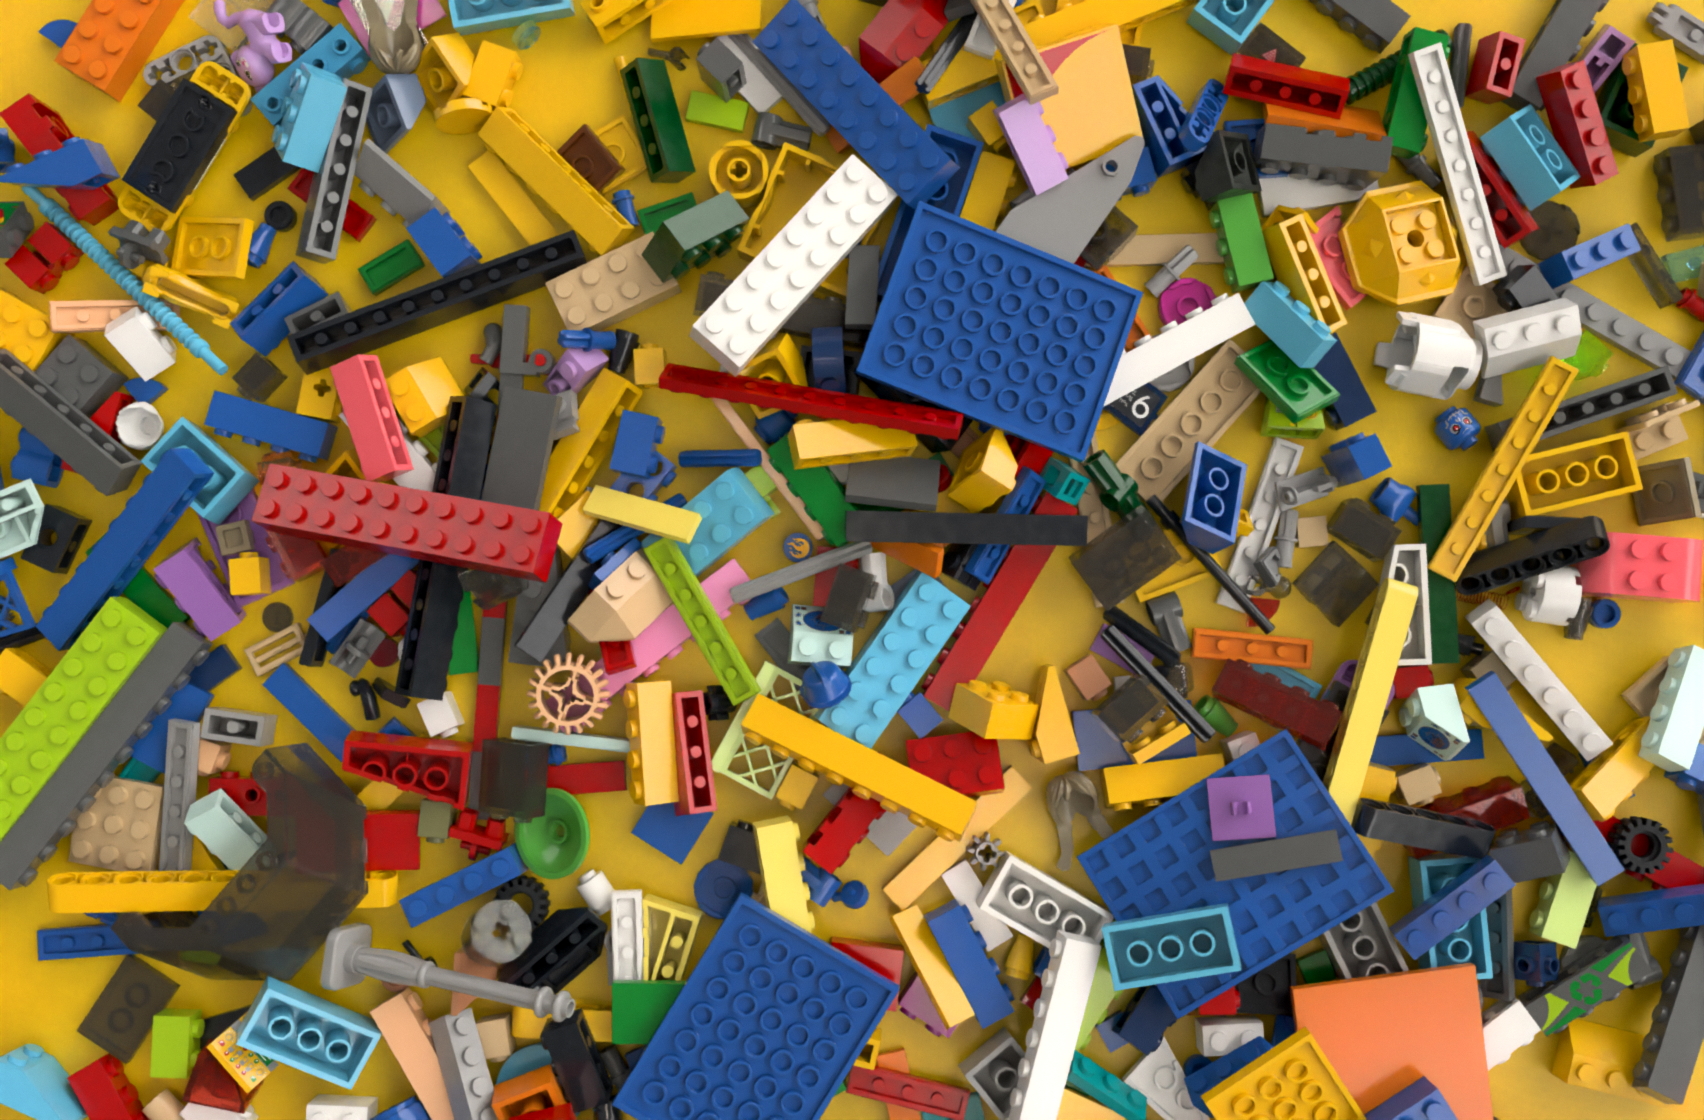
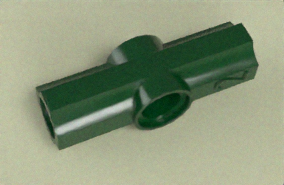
M1104 449L1097 451L1083 462L1084 469L1101 490L1099 498L1102 504L1110 511L1117 512L1133 535L1141 534L1155 523L1153 521L1155 518L1137 495L1139 488L1136 481L1128 474L1121 473Z

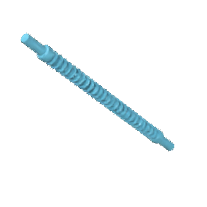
M22 186V191L39 206V211L45 217H48L50 222H54V225L59 227L61 232L65 233L73 243H76V246L81 248L84 253H87V256L93 259V262L98 264L101 269H104V272L109 274L110 278L114 279L118 285H121V288L126 290L128 295H132V298L138 301V304L143 306L145 311H149V314L154 316L156 321L161 322V325L166 327V330L171 332L174 338H178V341L183 343L184 347L189 349L193 356L202 358L219 375L227 372L228 366L210 350V345L200 338L197 333H194L192 328H188V324L184 323L180 317H177L175 312H171L170 307H167L163 301H160L159 297L156 298L141 292L144 286L143 282L137 280V277L132 275L130 270L121 266L118 259H115L113 254H109V251L102 244L98 243V240L93 238L90 233H87V230L82 228L80 223H77L74 218L70 217V214L65 212L54 199L47 198L36 187Z

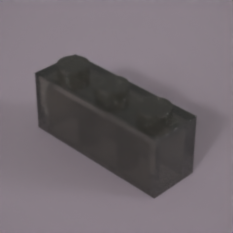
M1704 143L1669 147L1655 155L1653 171L1657 176L1659 188L1657 200L1661 204L1663 216L1661 221L1662 231L1665 233L1666 242L1704 237Z

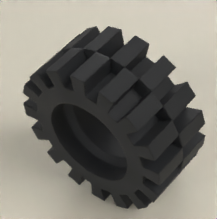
M1630 816V819H1620L1622 824L1615 823L1612 826L1616 829V832H1609L1608 837L1613 838V842L1607 843L1613 849L1614 854L1624 869L1640 874L1655 873L1654 869L1662 870L1664 868L1661 862L1669 863L1671 858L1666 856V853H1673V848L1667 847V843H1673L1672 837L1665 836L1669 831L1664 827H1660L1661 823L1643 817ZM1643 833L1649 839V848L1645 855L1637 857L1631 851V841L1635 835Z
M515 877L497 890V895L493 898L492 902L495 904L492 911L493 914H497L495 920L497 923L501 921L503 929L507 930L509 928L511 933L515 934L521 931L522 934L527 933L529 930L532 931L544 921V918L549 913L548 907L551 906V900H548L550 894L548 890L545 891L543 889L545 885L542 882L537 883V879L534 877ZM524 893L531 898L533 907L528 915L520 916L513 912L511 899L515 894Z

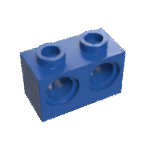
M656 450L655 455L659 456L658 461L663 466L659 475L650 476V479L647 480L621 474L609 489L629 494L630 488L633 485L642 484L644 488L642 498L657 502L658 497L656 494L662 486L667 488L677 476L674 472L677 467Z

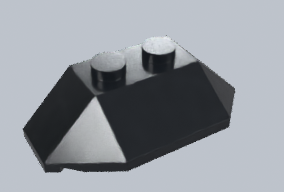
M588 907L557 910L511 950L497 981L538 991L543 986H549L553 994L556 995L601 956L605 933L608 928L607 923Z

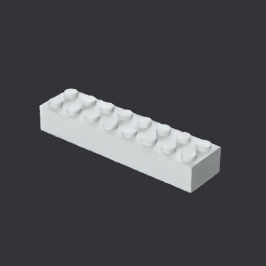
M852 154L692 325L689 336L736 377L891 208L898 194Z

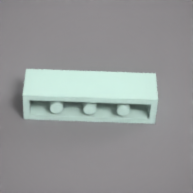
M1696 645L1676 648L1670 654L1665 677L1659 685L1660 692L1656 704L1650 712L1651 719L1647 731L1641 739L1642 746L1638 756L1668 772L1690 770L1704 727V649Z

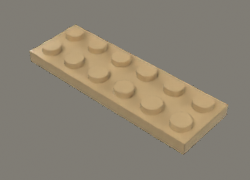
M1228 339L1115 463L1121 473L1128 474L1136 481L1139 488L1137 495L1145 503L1154 494L1163 501L1190 471L1195 443L1199 441L1212 447L1262 392L1234 364L1237 356L1245 352L1231 339Z

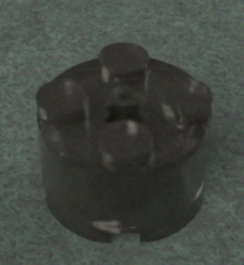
M457 566V574L462 588L466 593L471 591L477 598L473 602L485 610H490L529 588L528 579Z
M512 900L491 901L468 917L461 935L463 949L471 960L486 967L504 965L518 958L531 943V922L526 912L517 902ZM499 930L501 936L494 937L492 932Z

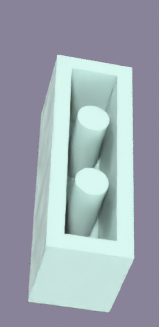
M221 788L190 805L184 822L188 831L196 835L207 846L209 852L216 855L227 866L228 870H264L275 866L279 847Z

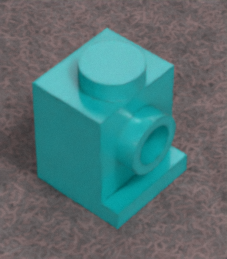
M1052 457L1049 458L1040 474L1047 481L1043 487L1055 498L1075 506L1090 482L1089 478L1080 474L1067 463Z

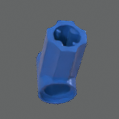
M803 856L805 871H801L802 881L808 884L810 899L818 905L825 907L841 886L842 881L833 873L831 875L825 869L819 868Z

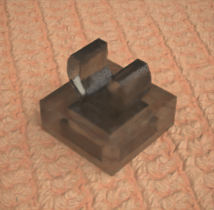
M1555 742L1546 748V751L1563 776L1568 772L1570 774L1574 772V767L1579 764L1574 754Z

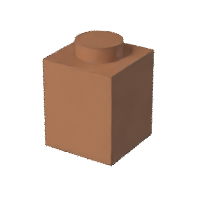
M1086 654L1063 670L1081 698L1086 701L1092 699L1095 702L1108 693L1106 688L1112 684L1092 654Z

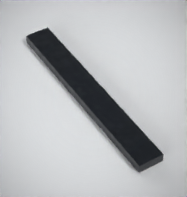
M845 511V541L1087 546L1088 516Z

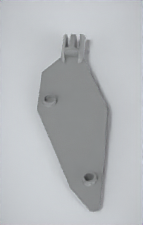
M1141 136L1130 138L1068 175L1069 178L1013 208L995 232L1074 264L1132 181L1145 145L1144 139ZM1106 165H1112L1115 171L1109 172L1106 169Z

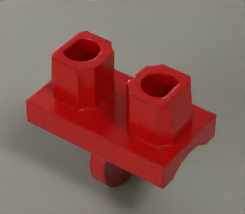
M465 807L457 821L450 827L448 836L462 840L460 848L469 850V860L475 861L479 853L489 856L491 848L500 851L503 844L507 843L509 833L505 832L506 818L491 815L488 818L486 827L477 824L479 812Z

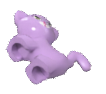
M216 0L214 2V14L217 22L228 30L239 24V27L248 38L249 44L235 50L230 60L236 67L241 79L247 84L254 86L258 93L272 81L275 74L274 64L292 60L291 45L287 42H280L276 38V34L282 33L285 30L283 16L278 12L266 13L248 8L244 11L234 12L228 17L225 2L223 0Z

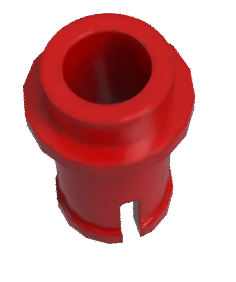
M1683 288L1674 298V302L1677 303L1676 307L1678 309L1684 308L1698 318L1700 322L1704 323V299L1696 294L1697 290L1695 288Z

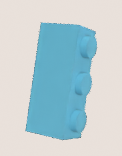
M1262 281L1244 303L1253 321L1300 368H1314L1337 341L1330 334L1331 329L1324 322L1315 320L1309 314L1311 310L1307 305L1299 300L1295 301L1289 295L1290 290L1286 285L1279 281Z

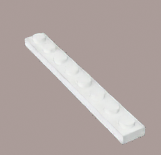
M1440 42L1408 54L1473 284L1474 286H1480L1507 276Z

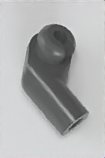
M489 323L485 326L483 334L486 347L479 359L491 366L501 351L502 328L497 323Z

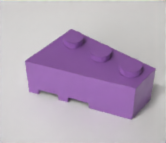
M196 537L168 555L153 570L156 573L155 578L164 589L168 588L174 595L177 607L182 612H187L194 620L193 625L197 632L203 637L206 636L211 642L239 624L247 614L242 607L237 606L227 583L222 584L212 572L217 568L213 561L209 560L206 562L197 549L202 544Z

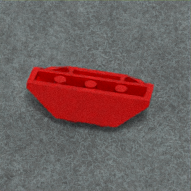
M888 0L858 38L860 65L880 84L914 56L920 58L949 22L944 13L948 0Z

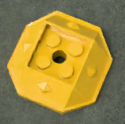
M1422 180L1365 192L1338 231L1353 289L1360 293L1368 294L1377 301L1392 308L1449 296L1454 292L1466 264L1451 207L1443 200L1442 196L1435 193ZM1407 238L1411 240L1413 246L1408 243Z

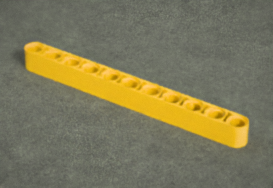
M295 869L63 872L54 874L47 879L49 910L53 913L389 907L398 902V873L396 870L295 872Z

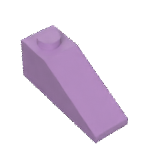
M1606 23L1577 60L1585 61L1594 94L1622 60L1623 55L1635 43L1634 40Z

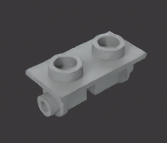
M1319 467L1275 482L1279 511L1282 512L1328 496L1329 492L1334 491L1335 487L1338 486L1337 478L1325 474L1324 467Z

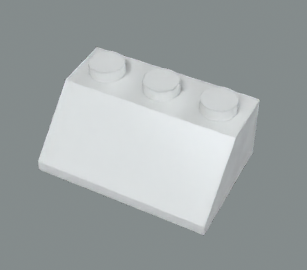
M1565 297L1473 321L1475 338L1480 340L1483 348L1480 367L1483 379L1545 364L1549 356H1554L1559 360L1575 356L1582 336L1578 305Z

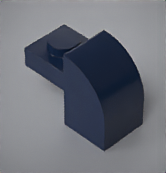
M842 326L812 328L815 388L847 393Z

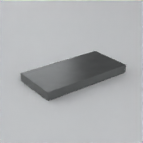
M504 386L481 501L539 511L562 397Z

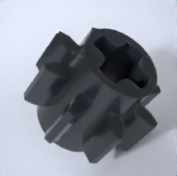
M722 685L707 686V692L703 693L705 714L709 715L708 720H729V713L734 712L736 706H733Z

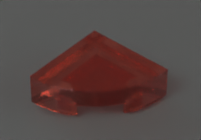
M1250 598L1269 620L1277 612L1280 605V600ZM1247 614L1246 627H1257L1258 625Z

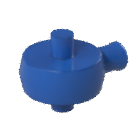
M853 880L846 883L841 892H835L832 900L833 902L842 901L848 908L859 909L868 901L869 892L865 884Z

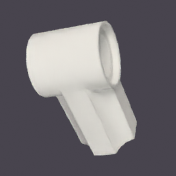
M878 552L860 557L861 587L857 589L855 594L858 610L862 614L891 610L894 606V592L887 582L886 554Z

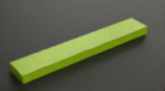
M663 537L644 548L643 551L733 706L758 694L761 691L758 683L676 541Z

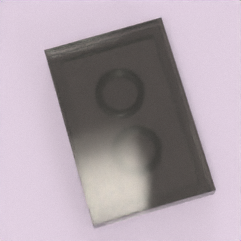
M128 954L77 1029V1032L127 1064L132 1060L152 1030L153 1015L168 1006L181 985L136 955Z

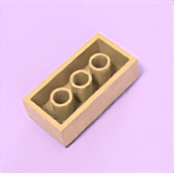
M653 231L545 283L567 330L582 331L584 328H591L593 331H602L682 292L675 278L663 283L641 255L653 238Z

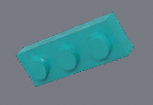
M1074 1050L1067 1077L1069 1082L1127 1120H1146V1096L1094 1063L1090 1058Z

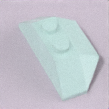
M31 479L0 491V559L37 544L45 506Z

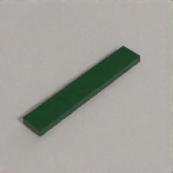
M1449 484L1416 486L1419 544H1426L1427 566L1452 524ZM1427 568L1432 664L1460 663L1455 582Z

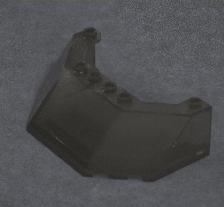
M307 743L266 748L254 762L252 775L256 783L267 793V840L198 918L192 911L152 912L145 915L131 911L122 914L111 926V929L131 951L210 980L265 981L267 976L279 981L292 980L325 943L329 932L339 927L368 894V881H365V862H368L367 838H364V819H367L366 805Z

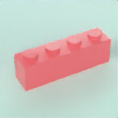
M357 354L331 366L333 382L342 403L343 414L347 419L352 442L356 447L365 479L367 481L383 482L414 470L378 356Z

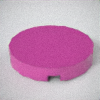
M1183 278L1171 283L1161 294L1158 303V314L1162 324L1165 326L1176 321L1179 325L1187 321L1185 315L1199 307L1203 311L1213 307L1210 301L1217 297L1211 287L1194 278Z

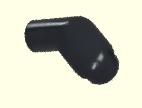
M364 678L353 680L349 685L350 693L353 696L360 695L365 719L372 721L380 718L378 700L370 682Z

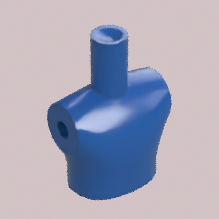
M1391 477L1385 478L1372 493L1369 501L1378 508L1380 516L1387 522L1396 524L1403 516L1413 525L1418 526V513L1410 507L1417 493L1409 486L1400 484Z

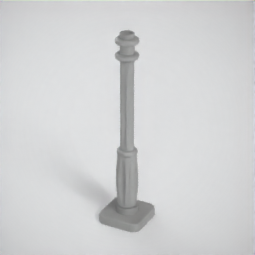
M357 922L336 927L329 932L326 939L321 974V985L324 989L332 991L359 984L366 976L388 983L417 986L422 989L433 986L533 1010L538 1018H543L549 1013L555 1022H562L566 1018H570L575 1010V1000L571 998L567 990H562L555 995L549 986H543L538 991L439 968L432 961H425L406 953L371 948L372 928L368 924Z

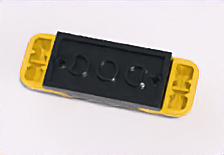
M212 61L201 63L190 80L182 79L122 178L126 185L119 195L118 207L125 216L140 222L150 232L155 227L166 233L174 227L183 210L193 204V194L231 133H235L239 129V119L251 101L249 85Z

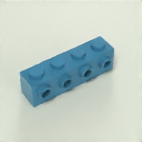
M339 23L250 100L274 127L276 125L280 126L284 116L281 114L282 103L285 97L290 98L293 86L290 85L291 76L295 68H300L301 62L337 74L340 79H349L354 74L361 73L371 58L345 27Z

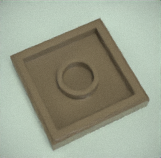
M1690 457L1637 467L1643 489L1632 493L1639 526L1702 516Z

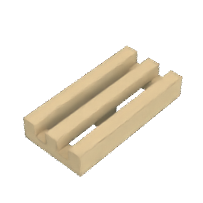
M295 623L244 650L256 676H262L278 668L283 663L301 656L307 636L302 631L301 623ZM295 632L297 637L257 658L255 657V652ZM298 643L301 644L300 648L260 667L259 664Z

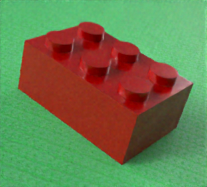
M974 732L906 740L908 767L967 797L1003 793L1005 786L997 739H984Z

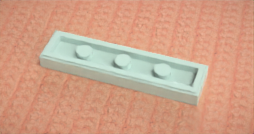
M523 725L512 727L511 737L517 740L625 753L630 751L629 738L590 733L579 734L571 731L570 735H565V732L563 733L562 730L554 733L553 729Z

